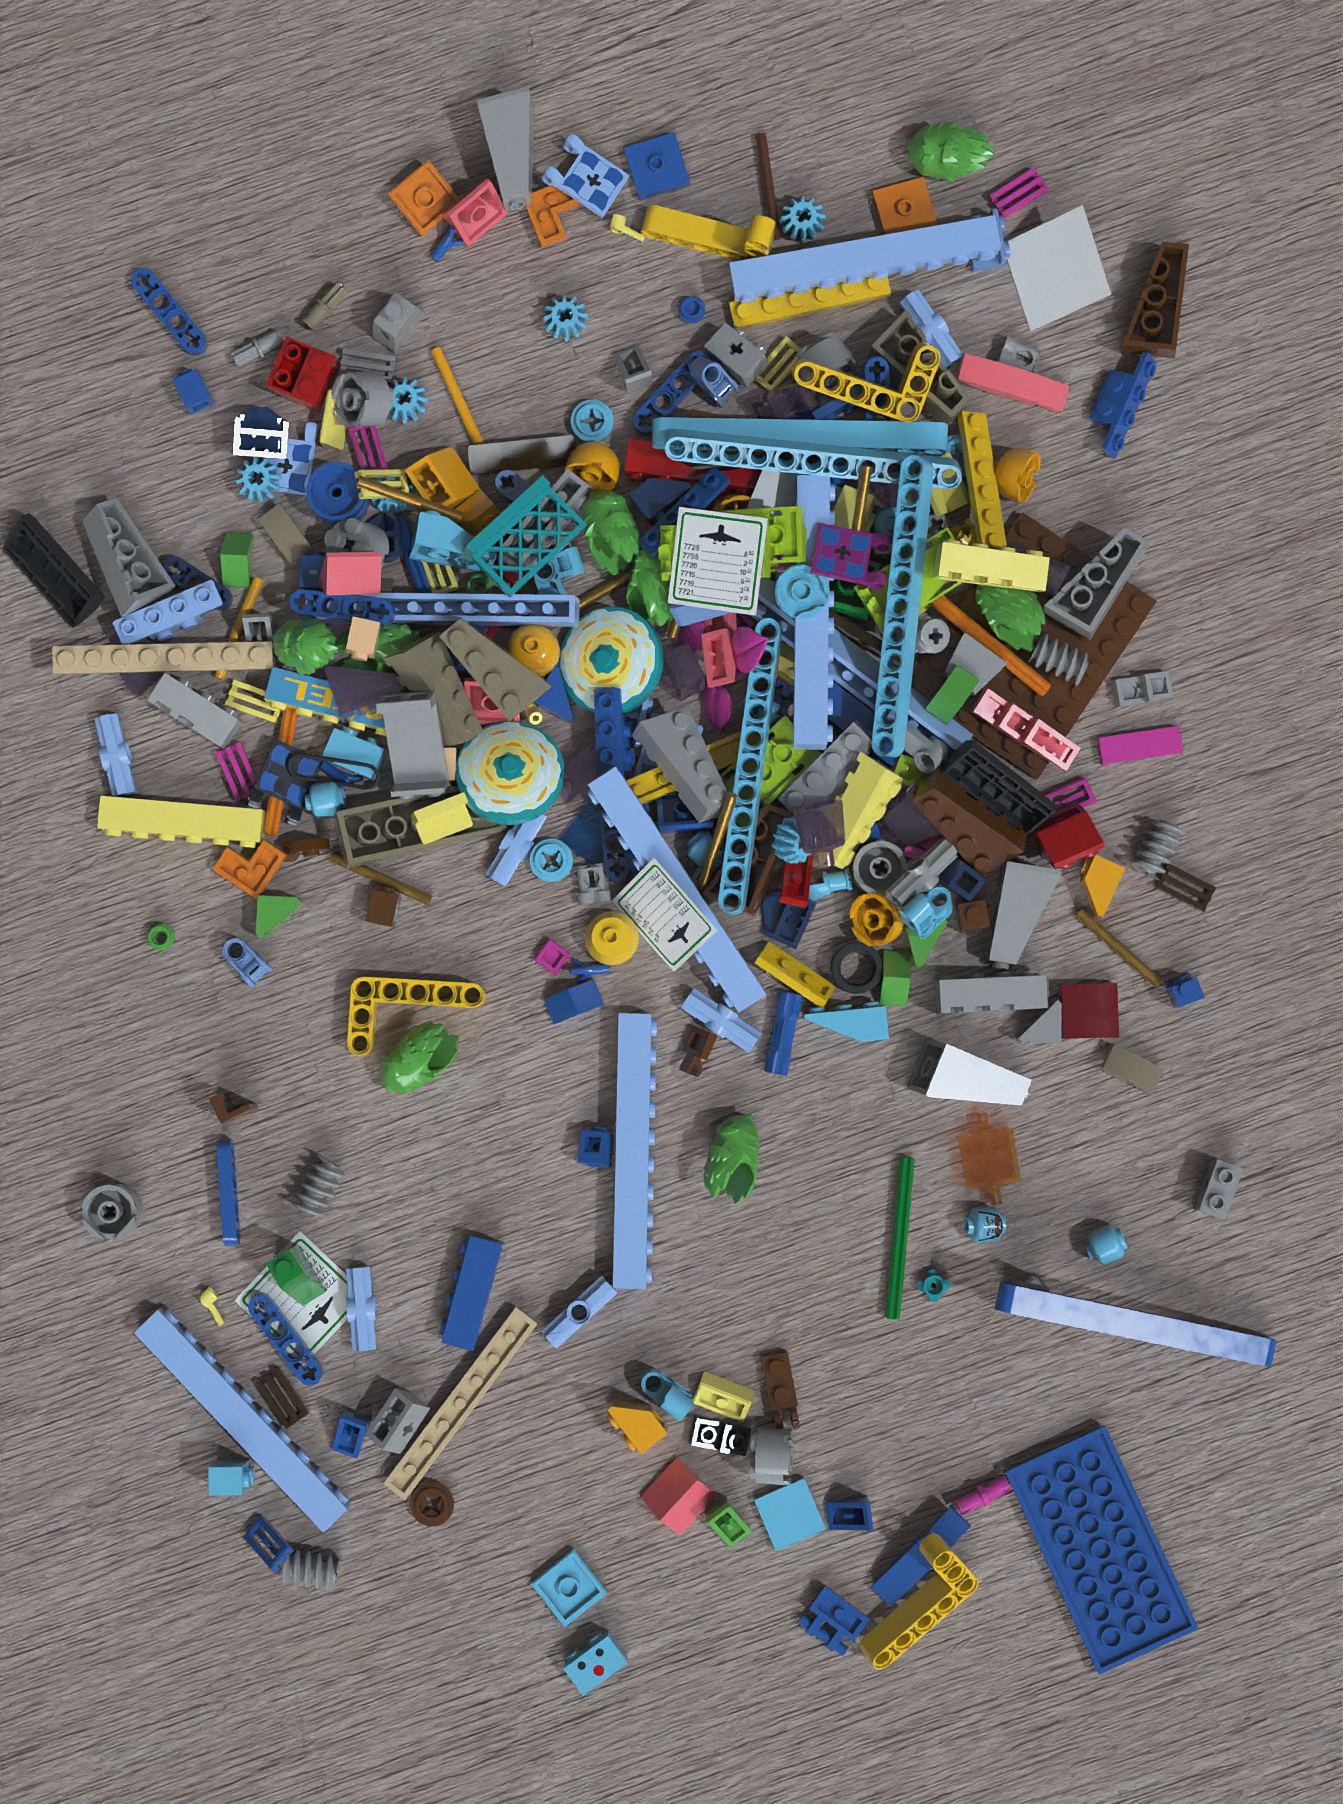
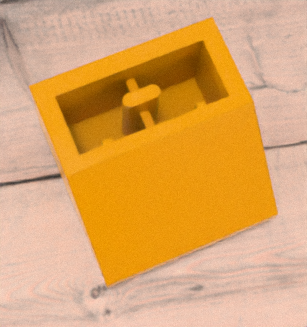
M453 447L429 454L405 469L407 477L422 498L452 509H456L480 490Z
M612 1400L609 1403L607 1418L615 1429L621 1427L625 1433L624 1440L633 1452L637 1449L643 1454L668 1434V1426L652 1405Z

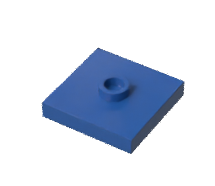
M674 132L623 148L639 200L690 185V179Z

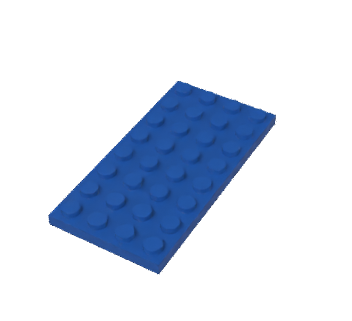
M1101 1425L1004 1470L1098 1675L1199 1629L1105 1425Z

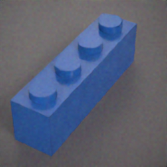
M833 679V688H828V698H833V714L828 715V723L843 733L854 721L859 719L873 733L875 712L867 708L866 704L855 695L851 696L844 690L845 688ZM890 738L885 742L886 751H889L892 746ZM873 749L869 752V754L877 760L879 759L881 763L891 770L896 766L901 756L893 758L877 755Z
M473 1234L469 1240L464 1239L460 1255L465 1257L462 1267L457 1266L453 1282H457L455 1293L450 1292L446 1308L450 1309L448 1320L443 1319L440 1326L439 1335L443 1336L441 1343L470 1351L475 1350L503 1242Z

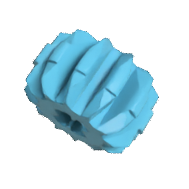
M801 195L799 203L791 198L789 200L790 206H783L782 212L784 215L780 217V223L785 224L783 227L784 233L792 232V241L797 236H801V242L805 243L807 235L814 240L817 236L816 232L823 231L824 226L821 223L825 222L826 215L821 214L823 210L822 205L814 206V197L809 202H805L804 195ZM803 215L807 216V220H804L803 222L798 221V219H801Z
M563 294L561 297L562 302L552 298L551 301L554 307L545 306L544 310L547 315L543 316L542 319L544 323L548 324L546 326L547 333L554 331L553 336L556 340L563 334L565 342H568L569 334H572L577 339L579 338L577 329L586 330L584 321L588 320V314L583 312L585 310L583 303L576 305L577 297L573 296L568 302L566 295ZM567 314L570 315V320L566 319L564 322H561V317H565Z
M403 377L401 385L396 380H393L395 399L389 411V414L393 413L392 420L396 422L402 416L403 424H407L408 417L411 416L413 421H418L416 412L425 414V408L421 405L428 404V398L423 396L426 393L425 388H418L417 380H413L409 384L407 377ZM409 397L411 402H404L402 405L400 399Z
M253 456V465L249 461L244 460L245 471L240 468L236 471L243 476V478L235 480L237 485H243L239 493L242 495L248 493L247 499L249 501H253L257 496L260 503L264 502L265 494L270 499H273L274 494L271 492V489L280 490L281 488L274 483V481L282 479V475L274 474L278 466L276 464L269 466L270 459L266 457L260 463L259 457ZM257 474L264 476V478H261L263 482L260 485L253 483V481H256L254 477Z
M800 817L784 818L782 824L777 825V833L773 834L775 841L772 843V847L775 848V855L791 864L805 862L806 857L812 855V847L816 846L814 839L817 837V834L813 832L814 825Z

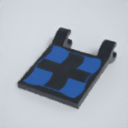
M274 739L245 805L251 809H257L261 803L263 793L291 805V808L286 815L284 823L293 827L297 826L306 804L305 795L309 794L310 787L315 782L294 778L288 770V761L292 755L308 753ZM297 757L292 762V769L298 775L317 778L324 761Z

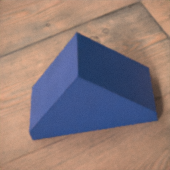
M555 667L547 678V681L553 684V686L536 699L535 704L567 723H572L574 720L559 667Z
M595 980L571 987L544 1000L554 1025L604 1005Z
M346 1409L340 1417L332 1450L357 1459L372 1418Z
M867 1496L825 1502L829 1530H873L870 1502Z

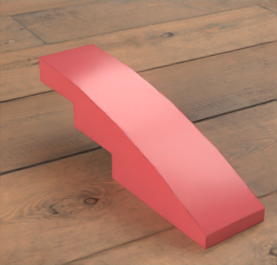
M966 353L962 355L956 377L958 381L1001 398L1007 396L1028 405H1039L1056 413L1063 411L1069 390L1068 385L1047 377Z
M733 612L704 620L706 633L701 634L707 686L709 688L735 681L736 658L732 648V637L737 626L736 613Z
M988 688L983 689L970 710L1014 741L1064 771H1067L1081 749L1040 719L1033 718L1018 706L1008 703Z

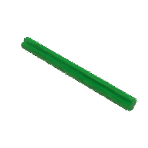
M901 1157L899 1160L885 1317L891 1320H899L901 1314L915 1163L912 1157Z

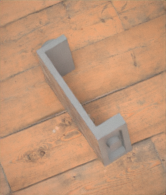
M435 691L381 695L376 703L377 714H383L394 778V786L390 791L391 797L400 796L401 799H410L416 795L426 794L427 797L442 795L449 785Z

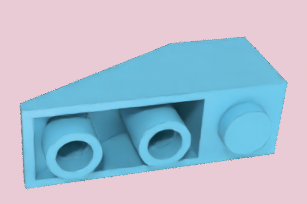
M879 1002L863 1003V1009L852 1010V1004L836 1006V1011L825 1012V1007L809 1009V1014L803 1015L804 1020L859 1042L889 1039L886 1006L879 1007Z

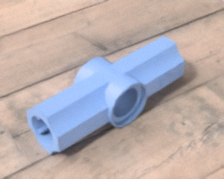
M919 290L913 291L899 302V306L903 311L907 309L910 312L916 326L921 328L926 335L925 339L939 351L941 362L946 369L962 359L963 354L949 335V329L944 319L937 312L934 313Z
M106 714L95 718V725L101 745L99 747L100 760L104 770L107 771L112 797H125L137 793L130 766L132 764V756L129 745L124 740L119 714Z
M541 815L532 821L516 824L513 829H510L502 840L498 849L500 851L485 875L506 887L518 865L523 863L534 844L533 840L547 816Z
M696 989L692 990L681 1007L684 1011L705 1023L704 1026L722 1038L726 1037L748 1053L762 1034L748 1023L739 1019L736 1013L721 1003H715Z
M370 1266L346 1269L348 1286L346 1306L348 1322L351 1324L353 1351L377 1349L374 1322L376 1320L375 1296L372 1295Z
M601 1275L545 1326L541 1332L553 1346L558 1348L583 1324L587 1323L618 1292ZM580 1304L587 1309L586 1317L578 1319L573 1316L572 1308L575 1305Z

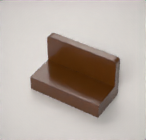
M228 1093L217 1094L209 1098L220 1123H229L258 1109L255 1103L247 1104L235 1110Z

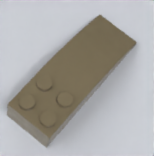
M458 786L447 788L445 793L437 797H427L424 794L416 795L410 799L398 798L337 811L334 815L346 868L402 857L507 831V826L481 818L466 805L473 822L471 827L423 845L411 814L414 811L460 794Z

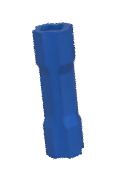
M780 991L771 1046L768 1051L764 1072L788 1075L791 1048L803 998L801 995Z

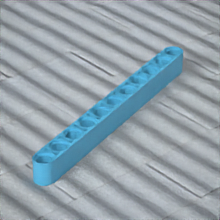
M659 417L654 418L652 424V447L665 450L667 434L674 429L911 454H944L948 452V424L942 422ZM674 440L670 443V446L676 450L685 446L680 440ZM701 443L697 447L698 450L712 449L707 443ZM728 446L724 451H739V449L735 446ZM756 449V450H754V451H764V450H763V449Z
M683 429L670 431L665 439V453L670 459L675 461L859 480L861 463L865 460H870L875 463L872 467L870 481L899 484L900 470L890 472L887 470L888 466L892 463L901 465L906 457L916 455L930 461L933 465L932 488L953 489L962 480L958 462L949 457ZM674 440H680L685 446L676 450L670 446V443ZM701 443H707L712 449L708 452H701L697 447ZM728 446H735L739 449V452L735 455H728L724 450ZM756 449H763L766 454L762 458H756L752 455V452ZM783 452H790L793 454V457L788 461H783L779 458V455ZM813 454L820 457V460L815 464L806 461V458ZM843 457L847 460V463L844 466L838 467L833 464V461ZM920 463L917 464V465L914 467V475H915V476L917 475V474L915 473V470H916L917 467L921 466ZM946 469L956 471L950 478L942 476L943 471Z
M916 455L906 457L900 469L872 735L873 751L877 755L891 758L901 755L905 747L934 474L932 463ZM920 463L921 470L915 476L914 467ZM917 491L918 498L914 503H912L911 495L913 494V492ZM914 518L915 526L909 531L908 523ZM911 546L912 554L906 559L905 551ZM908 573L909 582L903 586V576ZM905 601L906 610L901 614L899 606ZM902 628L903 638L897 641L896 634ZM899 656L901 662L899 667L895 669L893 662ZM896 683L898 690L892 696L890 690L892 685ZM893 711L895 718L890 724L888 722V714ZM890 738L892 746L889 751H886L885 742Z
M771 618L760 620L755 628V632L762 635L763 630L767 627L775 628L776 633L772 638H769L763 654H771L772 661L768 665H760L758 663L754 670L749 672L733 793L737 794L738 797L728 824L718 897L720 908L729 915H738L744 910L749 884L782 642V631L778 623ZM760 680H765L769 684L764 692L755 691V684ZM756 707L765 709L764 716L760 719H753L751 717V712ZM752 734L761 735V741L756 746L747 744L748 737ZM750 760L756 761L757 769L753 773L744 772L746 762ZM746 787L753 788L754 794L751 799L742 800L740 798L742 789ZM742 814L749 815V824L745 827H738L736 824L737 818ZM738 841L745 842L746 850L744 853L734 854L733 845ZM734 868H740L743 872L742 878L737 882L730 881L729 873ZM730 895H736L739 898L737 907L733 909H728L725 906V901Z

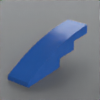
M950 1506L913 1540V1543L872 1583L871 1588L892 1606L932 1568L931 1564L920 1552L919 1546L921 1541L930 1534H938L952 1547L971 1525Z

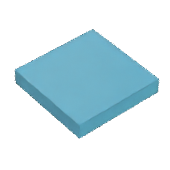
M804 1477L791 1482L790 1486L784 1485L754 1498L775 1551L826 1530Z
M575 1548L571 1549L530 1583L564 1627L608 1593L607 1589Z

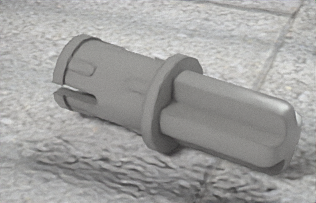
M275 329V331L257 340L253 338V342L233 351L231 354L236 365L242 366L260 356L264 358L263 354L281 346L284 341L278 329Z

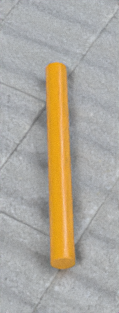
M441 347L431 350V353L473 444L484 443Z
M253 577L227 642L240 641L244 631L242 615H249L263 584L262 579ZM215 671L214 677L224 680L227 671Z

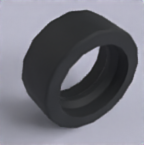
M861 942L848 943L841 947L833 956L830 967L831 975L836 985L845 992L853 994L865 993L874 988L881 979L883 971L882 959L873 947ZM853 952L864 953L872 962V974L867 981L861 984L850 983L841 974L842 960L846 955Z

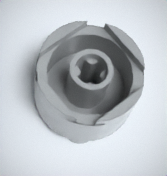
M833 332L824 335L820 342L814 346H805L797 353L798 360L808 359L845 373L850 370L853 374L858 366L841 338L835 336ZM803 366L798 374L803 380L808 379L812 374V368L810 366ZM829 375L824 380V387L829 389L837 384V376ZM809 389L812 395L816 396V391Z
M348 372L341 374L336 379L332 389V399H336L337 408H333L338 421L344 426H382L389 414L390 406L394 402V390L389 388L385 378L378 372Z
M346 518L339 521L332 530L327 531L324 537L326 553L381 552V569L385 564L383 559L385 554L388 555L389 541L385 532L374 524L355 518Z
M887 841L869 843L861 848L853 859L851 867L852 879L858 889L865 894L886 893L885 891L905 873L906 858L901 849L893 843ZM883 863V869L886 871V874L881 873L877 876L875 874L876 870L872 866Z
M118 1183L102 1185L93 1189L85 1197L82 1204V1220L85 1228L93 1236L100 1239L111 1240L130 1234L138 1226L143 1213V1206L136 1192L130 1187ZM114 1206L116 1208V1216L109 1217L110 1209L108 1207Z
M759 1428L758 1432L752 1434L751 1451L756 1452L755 1460L750 1463V1479H756L757 1484L790 1486L792 1478H786L788 1471H793L794 1440H788V1436L793 1435V1429Z

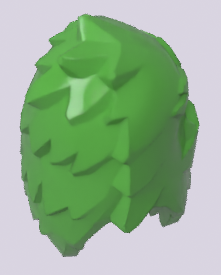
M956 120L946 124L940 122L933 126L931 124L927 125L917 132L913 138L907 140L908 163H913L915 169L923 176L954 182L955 177L966 176L970 172L984 168L987 160L994 156L993 152L995 150L986 143L989 140L987 136L976 132L974 129L957 126Z
M609 490L592 491L590 493L591 497L585 501L582 511L584 512L582 520L587 524L586 528H584V536H586L590 552L596 564L602 570L605 568L610 574L615 576L618 574L620 567L624 569L627 562H631L633 553L636 555L639 553L641 534L629 511L630 508L626 503L625 497Z
M641 548L633 559L634 565L627 588L626 602L629 610L644 617L651 625L656 621L659 626H662L667 620L670 622L674 618L669 609L671 603H668L670 581H662V575H660L661 561L658 559L659 554L656 557H652Z
M978 584L975 593L977 605H980L982 614L985 615L988 624L998 638L1002 641L1005 640L1016 650L1020 648L1028 651L1034 650L1033 640H1037V635H1040L1041 624L1045 625V615L1041 604L1037 600V595L1028 590Z
M313 616L304 621H286L285 624L278 627L272 637L273 653L279 657L278 660L283 664L296 668L300 676L315 673L318 668H322L328 665L330 660H334V654L339 653V647L335 644L336 637H334L332 631L326 627L325 622H322L321 618L317 619V617Z
M406 624L381 625L374 659L368 658L367 661L353 658L344 661V665L337 669L338 673L346 675L350 679H368L389 673L394 668L393 666L388 667L383 658L412 641L421 638L420 630L413 631ZM350 630L340 634L338 640L335 641L336 646L342 650L343 654H350L346 651Z
M427 1021L418 1026L411 1027L399 1042L395 1044L393 1049L382 1057L383 1060L380 1066L381 1082H383L389 1093L395 1091L401 1094L422 1087L423 1083L435 1079L455 1059L458 1053L456 1047L459 1037L457 1035L448 1036L449 1033L447 1031L442 1032L444 1028L442 1023L433 1024L432 1021Z
M751 1114L734 1115L719 1124L715 1130V1138L710 1146L703 1170L705 1188L709 1189L713 1198H716L721 1189L725 1190L726 1188L727 1195H732L734 1203L738 1204L752 1192L759 1166V1137L757 1133L758 1127L752 1121Z

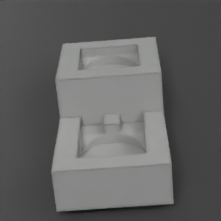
M1169 671L1111 681L1116 708L1174 697Z

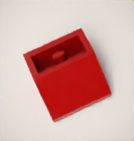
M286 336L265 386L298 405L320 413L340 363L335 355Z
M1080 804L1050 816L1032 831L1040 854L1055 869L1067 868L1074 863L1073 861L1082 857H1092L1099 852L1098 850L1105 848L1104 842L1088 812Z

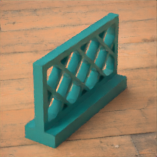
M543 475L472 539L463 551V555L469 561L473 560L509 598L587 526L549 486L550 482ZM547 496L556 503V512H541V502ZM525 516L537 517V530L522 529V519ZM541 517L556 518V531L541 530ZM560 518H570L577 527L572 532L560 531ZM518 524V529H512ZM506 534H518V548L503 547V537ZM522 535H537V549L522 548ZM541 536H556V547L554 549H541ZM499 541V547H493ZM486 552H499V566L488 565L481 557ZM503 552L518 553V566H503ZM522 553L537 554V564L534 567H522ZM541 554H547V555L541 560ZM503 571L518 572V582L512 588L503 581ZM522 572H528L524 577H522Z

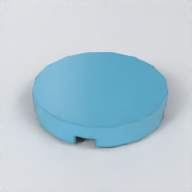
M800 564L789 567L781 573L776 582L774 590L776 604L784 614L793 619H811L821 613L828 602L830 590L827 579L824 576L810 574L811 567L809 565Z

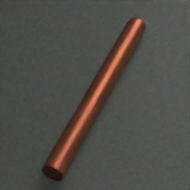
M759 133L755 136L767 217L775 221L774 240L781 239L767 138L766 133Z

